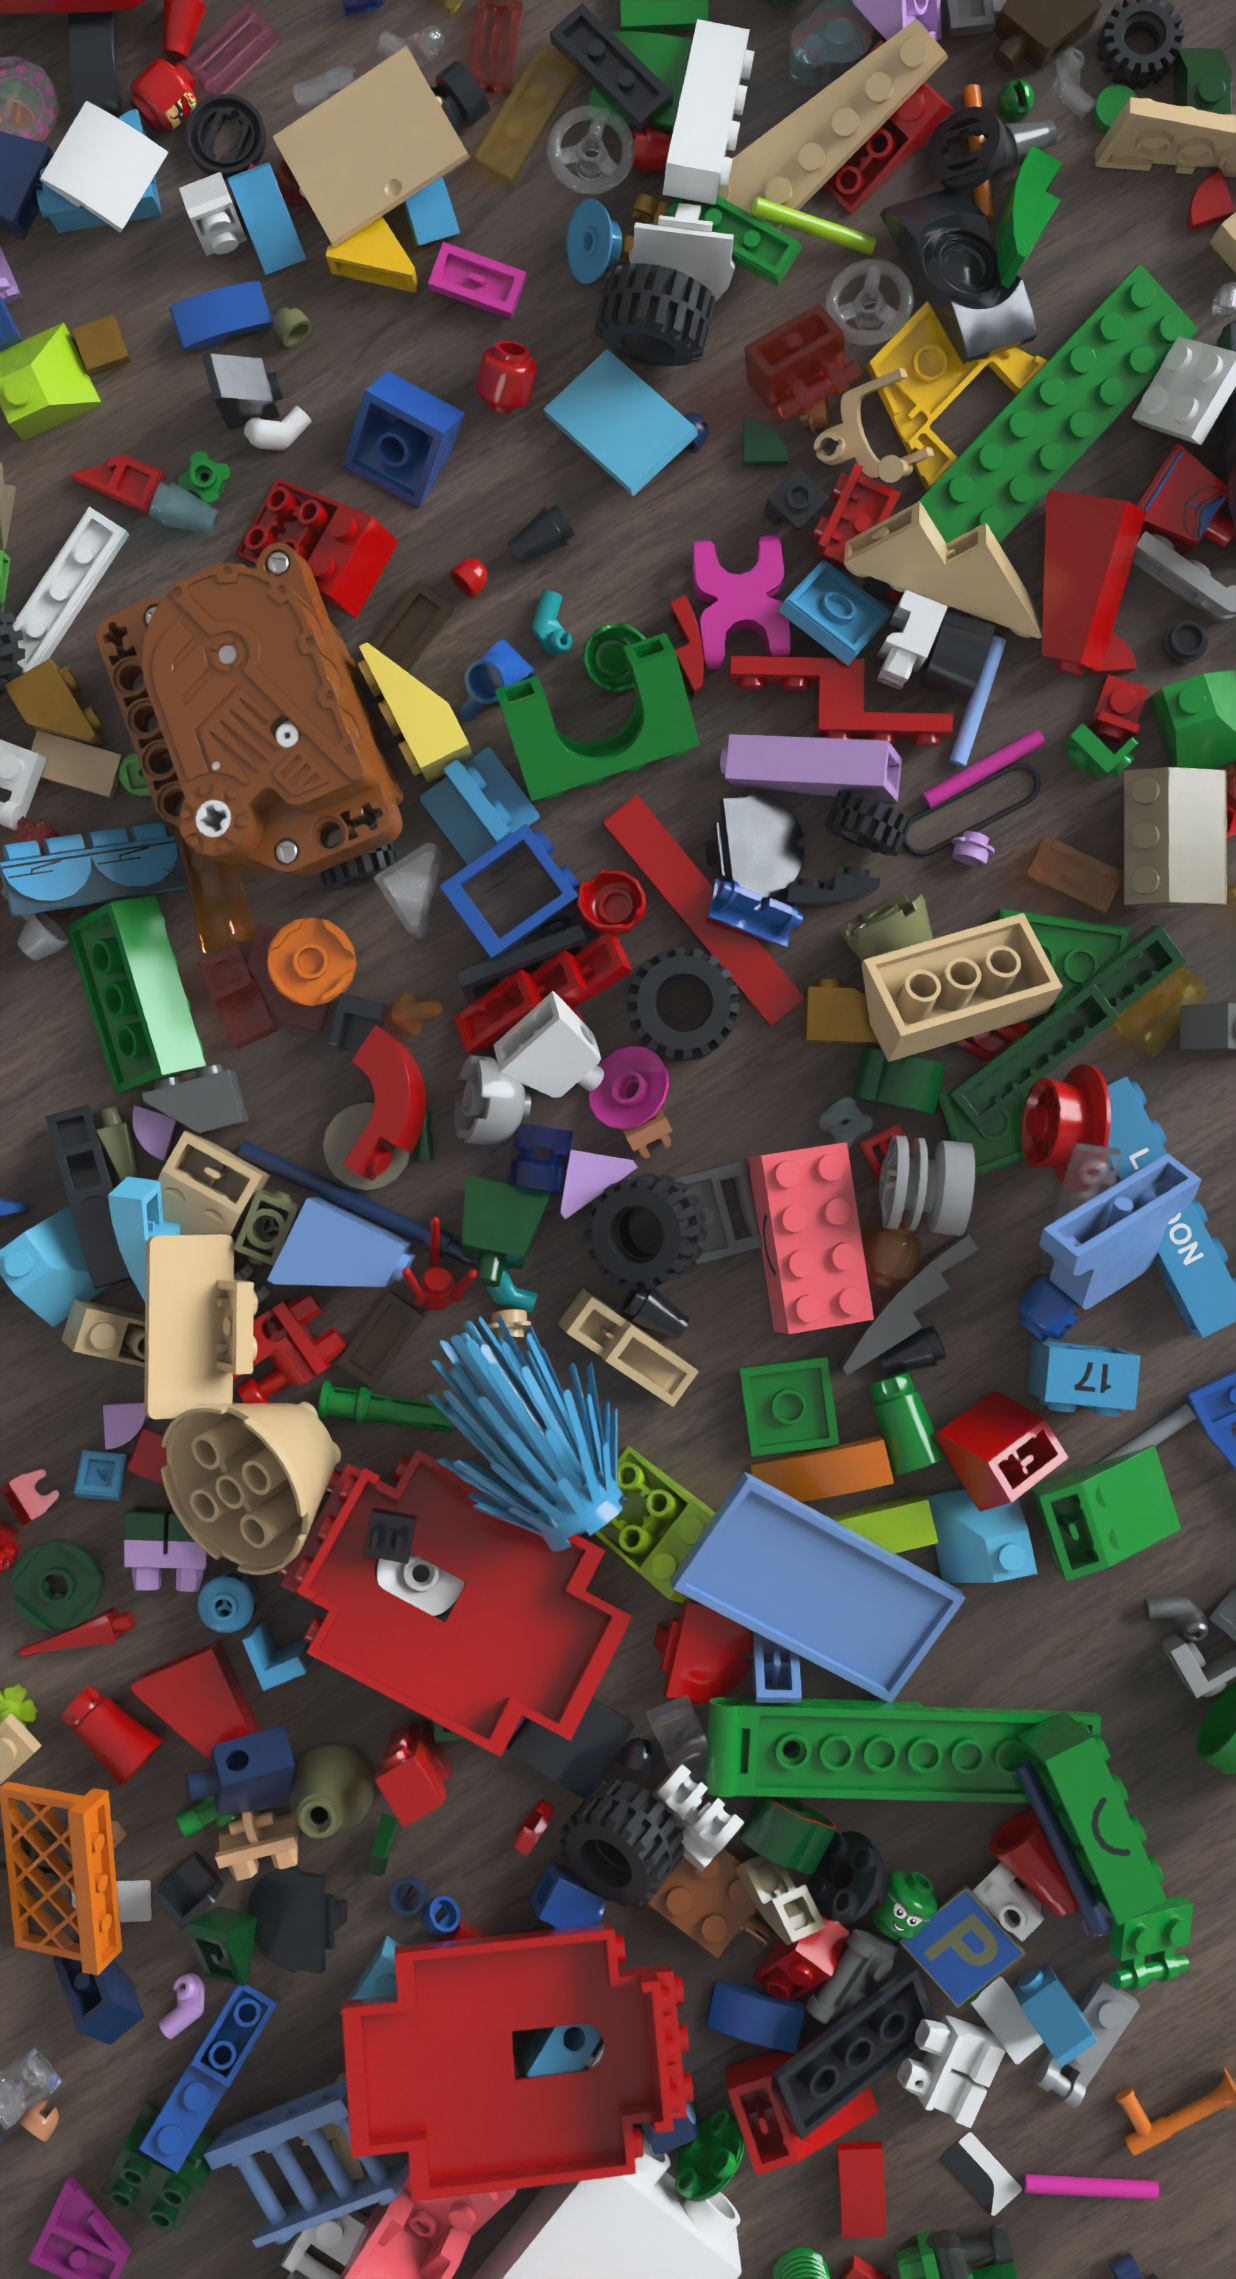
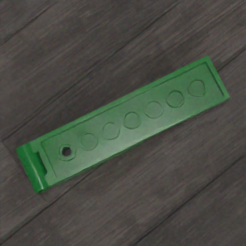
M738 1696V1699L729 1697L712 1698L709 1700L704 1784L708 1789L705 1792L718 1797L757 1796L1030 1803L1014 1769L1018 1763L1028 1760L1017 1734L1063 1711L924 1707L920 1702L907 1701L887 1702L802 1698L801 1703H756L755 1697ZM1065 1711L1075 1721H1083L1092 1735L1099 1734L1100 1736L1102 1717L1097 1712ZM787 1742H796L793 1749L789 1751L783 1750Z

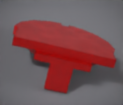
M684 1600L680 1620L671 1619L669 1629L664 1625L658 1624L653 1646L662 1654L659 1670L668 1673L663 1695L668 1698L689 1699L692 1704L708 1703L712 1698L723 1697L730 1693L744 1678L751 1663L748 1659H744L745 1653L753 1654V1636L750 1629L699 1602Z

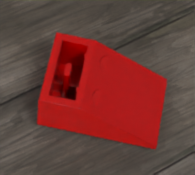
M880 40L870 53H872L885 42ZM925 81L823 186L850 214H853L927 142L937 126L954 109Z
M277 478L235 555L256 566L264 548L278 542L287 544L304 558L311 567L324 605L357 618L399 541L373 516Z
M819 2036L799 2042L796 2054ZM775 2050L725 2067L728 2093L756 2176L801 2161L878 2113V2107L871 2086L866 2088L801 2141L795 2134L771 2091L772 2073L795 2056V2053Z

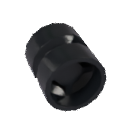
M454 60L435 76V86H430L434 95L442 100L441 107L458 137H460L462 125L472 127L490 112L489 102L476 79L459 61Z

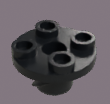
M847 1831L841 1834L835 1832L816 1871L808 1879L806 1886L822 1917L837 1924H849L863 1917L868 1911L881 1909L882 1902L886 1896L889 1876L884 1871L880 1849L871 1838L855 1831Z

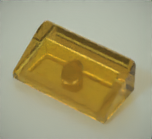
M1180 966L1119 1015L1120 1018L1112 1024L1113 1028L1150 1058L1155 1057L1180 1027V1005H1197L1206 997L1208 991L1204 981Z

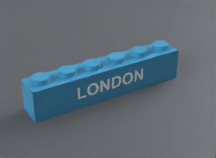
M1127 1076L1117 1077L1106 1083L1110 1097L1111 1125L1107 1150L1102 1164L1113 1185L1118 1184L1167 1154L1163 1146L1167 1143L1164 1131L1156 1120L1150 1121L1143 1108L1147 1101L1142 1089L1136 1081L1130 1082ZM1194 1198L1182 1212L1168 1222L1153 1263L1190 1334L1205 1338L1236 1322V1277L1232 1278L1224 1264L1228 1261L1227 1253L1217 1238L1211 1239L1204 1223L1208 1222L1205 1210L1200 1202Z

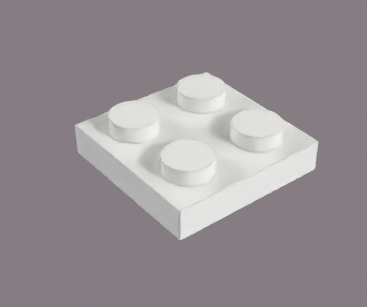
M1178 336L1131 418L1142 426L1202 445L1236 386V352Z

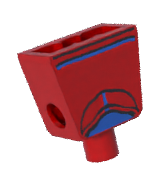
M1178 443L1167 454L1135 505L1147 512L1140 536L1145 531L1151 535H1161L1174 545L1176 551L1186 554L1197 545L1202 536L1224 549L1234 535L1232 520L1218 512L1228 496L1227 486Z

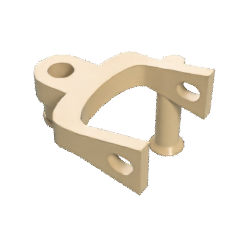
M896 369L843 394L841 399L843 423L822 432L814 443L816 456L822 462L829 465H837L856 459L857 463L863 466L862 471L868 477L881 478L884 482L894 483L901 477L909 476L913 471V464L934 456L932 447H928L902 458L895 455H887L879 460L871 450L864 434L860 412L863 397L909 378L906 369ZM831 439L839 443L834 454H831L828 450V443Z

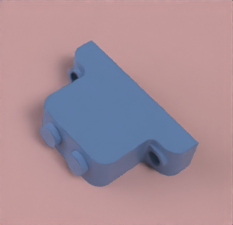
M1167 1153L1045 1227L1039 1245L1054 1258L1050 1281L1083 1309H1089L1141 1276L1155 1260L1168 1222L1192 1202L1202 1179Z

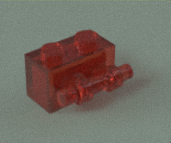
M820 303L744 347L748 384L770 411L778 408L781 417L785 421L798 413L804 416L815 409V403L830 394L835 396L849 389L850 382L862 376L861 369L855 360L845 364L844 332Z

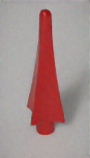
M113 1607L64 1632L20 1648L18 1651L19 1656L28 1657L60 1649L116 1643L117 1637L125 1636L124 1631L135 1628V1617L131 1611L117 1615V1609Z

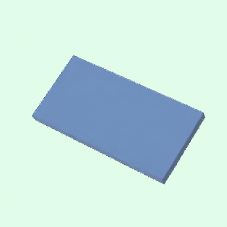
M745 1471L670 1579L674 1590L887 1702H893L966 1599L962 1591Z

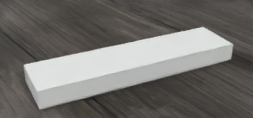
M91 507L87 509L17 616L16 621L12 624L15 631H22L24 638L18 641L19 648L25 649V659L17 661V664L23 667L22 674L50 658L129 537V533Z

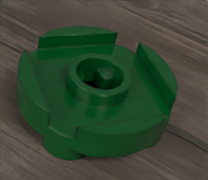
M64 1538L52 1539L49 1542L32 1548L17 1563L12 1575L15 1607L28 1623L37 1628L52 1630L75 1627L89 1617L98 1606L102 1597V1588L105 1584V1574L100 1568L97 1559L84 1546L73 1541H67ZM50 1574L55 1577L60 1575L65 1577L67 1580L65 1585L68 1588L67 1594L60 1591L53 1595L49 1592L52 1584L47 1578Z

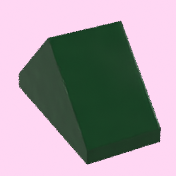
M217 1906L188 1924L185 1933L205 1976L245 1987L249 1979L258 1916Z

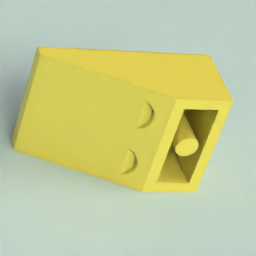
M366 642L359 646L365 660L357 664L374 698L383 694L385 700L378 703V706L394 737L401 733L403 734L405 741L398 745L414 776L423 773L427 783H430L444 776L443 769L456 759L463 765L473 758L470 745L448 702Z

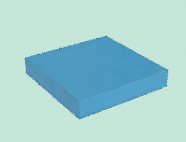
M824 559L785 599L778 610L848 666L892 615L889 609Z

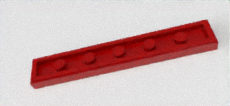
M635 795L603 822L608 832L708 953L720 960L719 963L724 968L729 969L734 984H737V988L770 1027L805 999L754 936L707 918L713 886L638 795Z

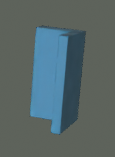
M265 1618L256 1621L242 1640L263 1691L305 1674L314 1660V1657L306 1653L310 1644L303 1640L278 1650Z

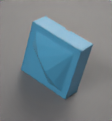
M82 1450L74 1489L75 1496L121 1501L128 1464L127 1455Z

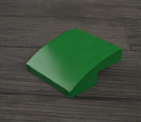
M612 32L673 92V104L649 125V127L673 134L692 39L650 32ZM593 85L586 122L629 132L630 124L632 123Z

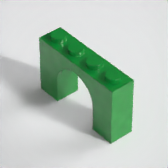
M666 633L623 647L635 690L634 708L628 721L620 730L598 741L585 742L574 740L556 728L538 676L495 689L531 801L553 799L561 795L565 790L580 785H595L603 781L607 776L622 771H637L649 762L664 757H678L685 754L689 749L700 746L676 651Z

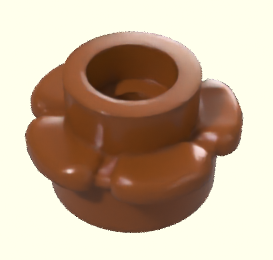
M812 388L807 390L806 399L799 400V414L802 427L810 426L814 434H818V429L830 427V409L826 391L813 392Z

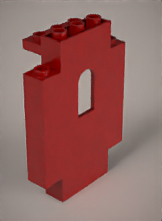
M416 1449L412 1459L403 1455L391 1477L392 1480L398 1482L396 1488L381 1482L379 1475L366 1468L361 1471L347 1464L343 1473L335 1469L324 1493L329 1498L321 1513L317 1511L301 1551L295 1559L278 1571L279 1575L285 1577L281 1583L282 1588L328 1612L324 1620L316 1616L303 1641L310 1644L306 1653L499 1757L502 1756L521 1716L561 1738L571 1741L633 1617L585 1591L606 1550L578 1535H573L567 1538L571 1547L557 1552L551 1551L542 1536L473 1508L478 1502L468 1498V1495L474 1492L495 1502L498 1501L458 1477L459 1475ZM373 1508L417 1515L411 1553L466 1582L446 1622L389 1593L378 1584L375 1577V1565L378 1558L363 1556L370 1514Z
M611 1923L397 1946L394 1953L397 1995L343 2001L342 2020L351 2158L408 2151L412 2202L636 2174L635 2159L643 2158V2144L640 2127L632 2128V2124L651 2122L655 2133L674 2131L673 2119L687 2118L686 2103L694 2101L691 2073H683L681 2054L689 2053L686 2024H678L677 2006L684 2005L682 1977L674 1976V1971L669 1964L618 1970V1964L626 1963L623 1934L615 1935V1929ZM588 2024L597 2029L603 2038L604 2048L602 2056L589 2069L515 2078L512 2044L513 2031Z

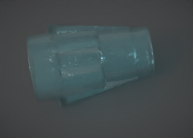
M160 482L151 503L149 516L158 519L159 525L211 535L219 510L211 507V505L174 482L170 485Z

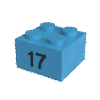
M1032 1339L1027 1392L1039 1398V1404L1047 1405L1050 1410L1076 1412V1405H1083L1084 1409L1093 1410V1413L1097 1415L1120 1417L1121 1409L1136 1410L1141 1356L1115 1347L1054 1341L1044 1342Z

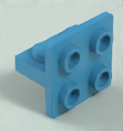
M489 747L479 752L463 765L458 759L453 761L443 769L446 778L420 796V801L467 865L523 825L527 824L530 827L540 818L538 811Z

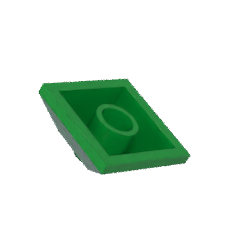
M1234 670L1205 673L1161 687L1148 698L1171 767L1213 770L1236 762V675Z

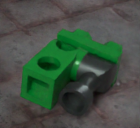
M1005 2224L991 2226L988 2229L989 2237L961 2240L957 2234L945 2229L930 2235L929 2231L916 2233L917 2246L896 2252L901 2279H1018ZM994 2257L996 2265L971 2269L970 2264Z

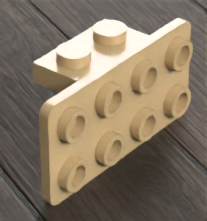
M154 1235L149 1237L146 1242L144 1412L151 1419L176 1418L184 1411L202 1404H233V1374H253V1361L257 1356V1342L253 1336V1316L257 1312L258 1300L254 1291V1282L234 1279V1240L230 1235Z

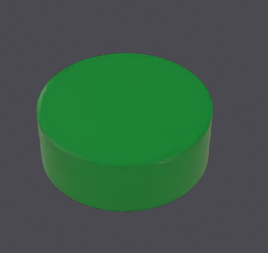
M1111 85L1099 94L1094 104L1092 115L1095 125L1103 133L1106 134L1129 98H1138L1129 87Z

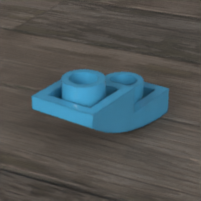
M264 163L229 177V184L265 275L306 260L270 163Z
M440 177L403 202L415 247L460 234L443 177Z

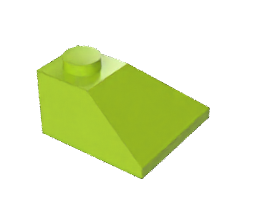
M64 322L0 351V406L9 425L23 441L103 405Z

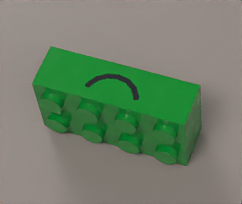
M1065 1711L1017 1734L1097 1903L1119 1926L1166 1902L1167 1899L1160 1883L1165 1881L1164 1874L1152 1855L1147 1856L1142 1843L1147 1841L1146 1834L1138 1819L1134 1815L1129 1816L1123 1803L1129 1800L1127 1791L1116 1774L1111 1776L1106 1765V1761L1111 1759L1110 1753L1099 1734L1092 1735L1083 1721H1075Z

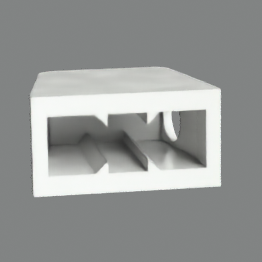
M553 991L494 1044L500 1073L512 1076L522 1084L553 1098L562 1097L576 1083L586 1090L592 1091L600 1085L604 1077V1070L598 1066L601 1056L593 1032Z

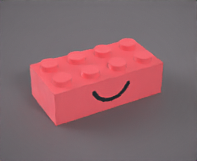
M847 1142L747 1157L759 1233L761 1234L763 1245L761 1250L774 1332L794 1334L874 1320Z

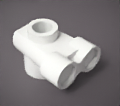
M1001 1862L972 1892L1005 1930L1013 1933L1023 1942L1045 1919L1041 1914V1903L1037 1901L1029 1889L1018 1886L1014 1881L1017 1876Z

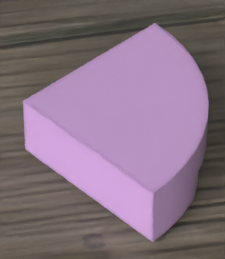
M134 1105L133 1128L138 1141L148 1153L160 1160L167 1161L179 1122L166 1114Z
M144 1401L103 1405L105 1450L124 1445L140 1432L148 1419L144 1412Z

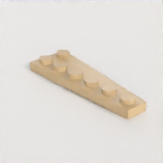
M915 19L733 157L728 187L719 186L717 195L750 213L752 201L756 196L799 211L947 60V53L922 24ZM758 218L778 230L783 227L782 225Z
M1130 97L1095 150V166L1150 171L1152 163L1175 165V173L1193 174L1195 167L1219 168V171L1222 170L1224 177L1235 178L1236 115L1217 114L1197 110L1191 106L1181 107L1155 102L1149 98L1139 99Z

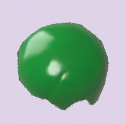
M625 623L605 625L593 631L584 644L582 663L589 680L603 690L614 692L634 688L623 647L645 640L646 637L637 629Z

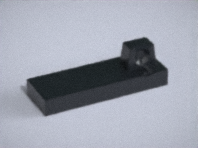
M583 3L549 32L551 44L640 132L645 130L673 104V92Z
M567 916L542 926L545 938L457 972V978L469 1006L519 969L532 974L563 950L572 955H576L588 946L581 925L573 926Z

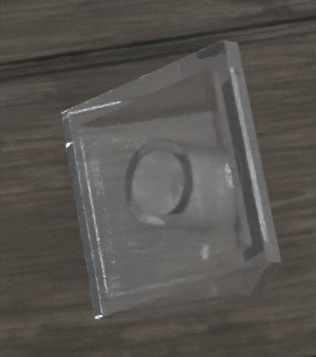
M432 843L422 845L373 877L406 930L416 941L421 942L425 941L443 859L437 845Z

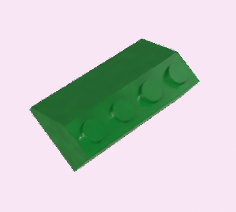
M156 895L109 902L67 925L66 931L115 1095L153 1085L152 1082L164 1078L183 1076L206 1066L203 1057V1046L197 1037L190 1013V1002L184 993L178 973V962L170 946L165 929V918L159 909Z

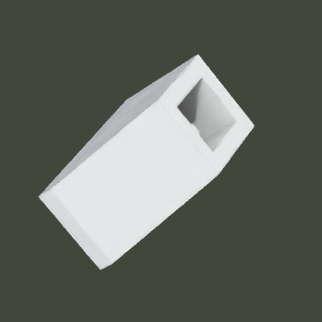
M221 172L179 188L188 216L206 256L213 253H229L236 249L239 243L247 241Z

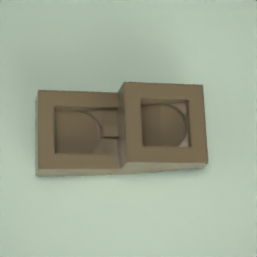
M760 1855L743 1862L735 1868L739 1879L758 1911L787 1945L826 1928L806 1884L795 1888L786 1867L778 1865Z

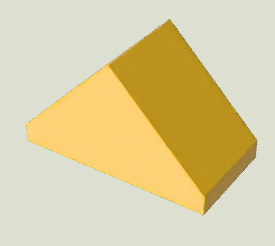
M383 216L334 248L333 245L327 247L325 256L331 274L414 293L417 292L418 281L415 267Z

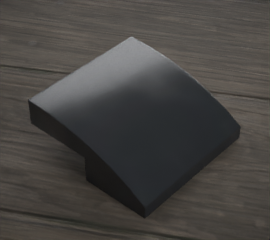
M592 1697L571 1741L565 1740L525 1718L507 1744V1748L549 1779L585 1799L634 1728V1724L628 1717Z

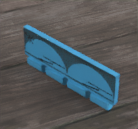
M163 822L131 826L132 843H128L127 833L123 827L89 832L87 834L89 849H85L81 834L44 839L43 846L46 856H41L36 840L3 845L5 862H0V874L11 915L14 917L186 889L188 882L175 836L167 837Z

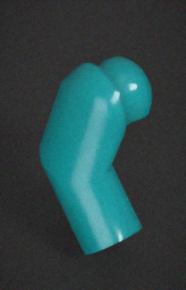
M542 590L531 629L544 651L551 655L559 656L570 650L572 646V636L569 632L564 631L557 620L563 596L550 590Z
M504 1266L500 1286H486L492 1299L499 1305L524 1310L532 1315L538 1293L515 1287L509 1276L510 1267Z

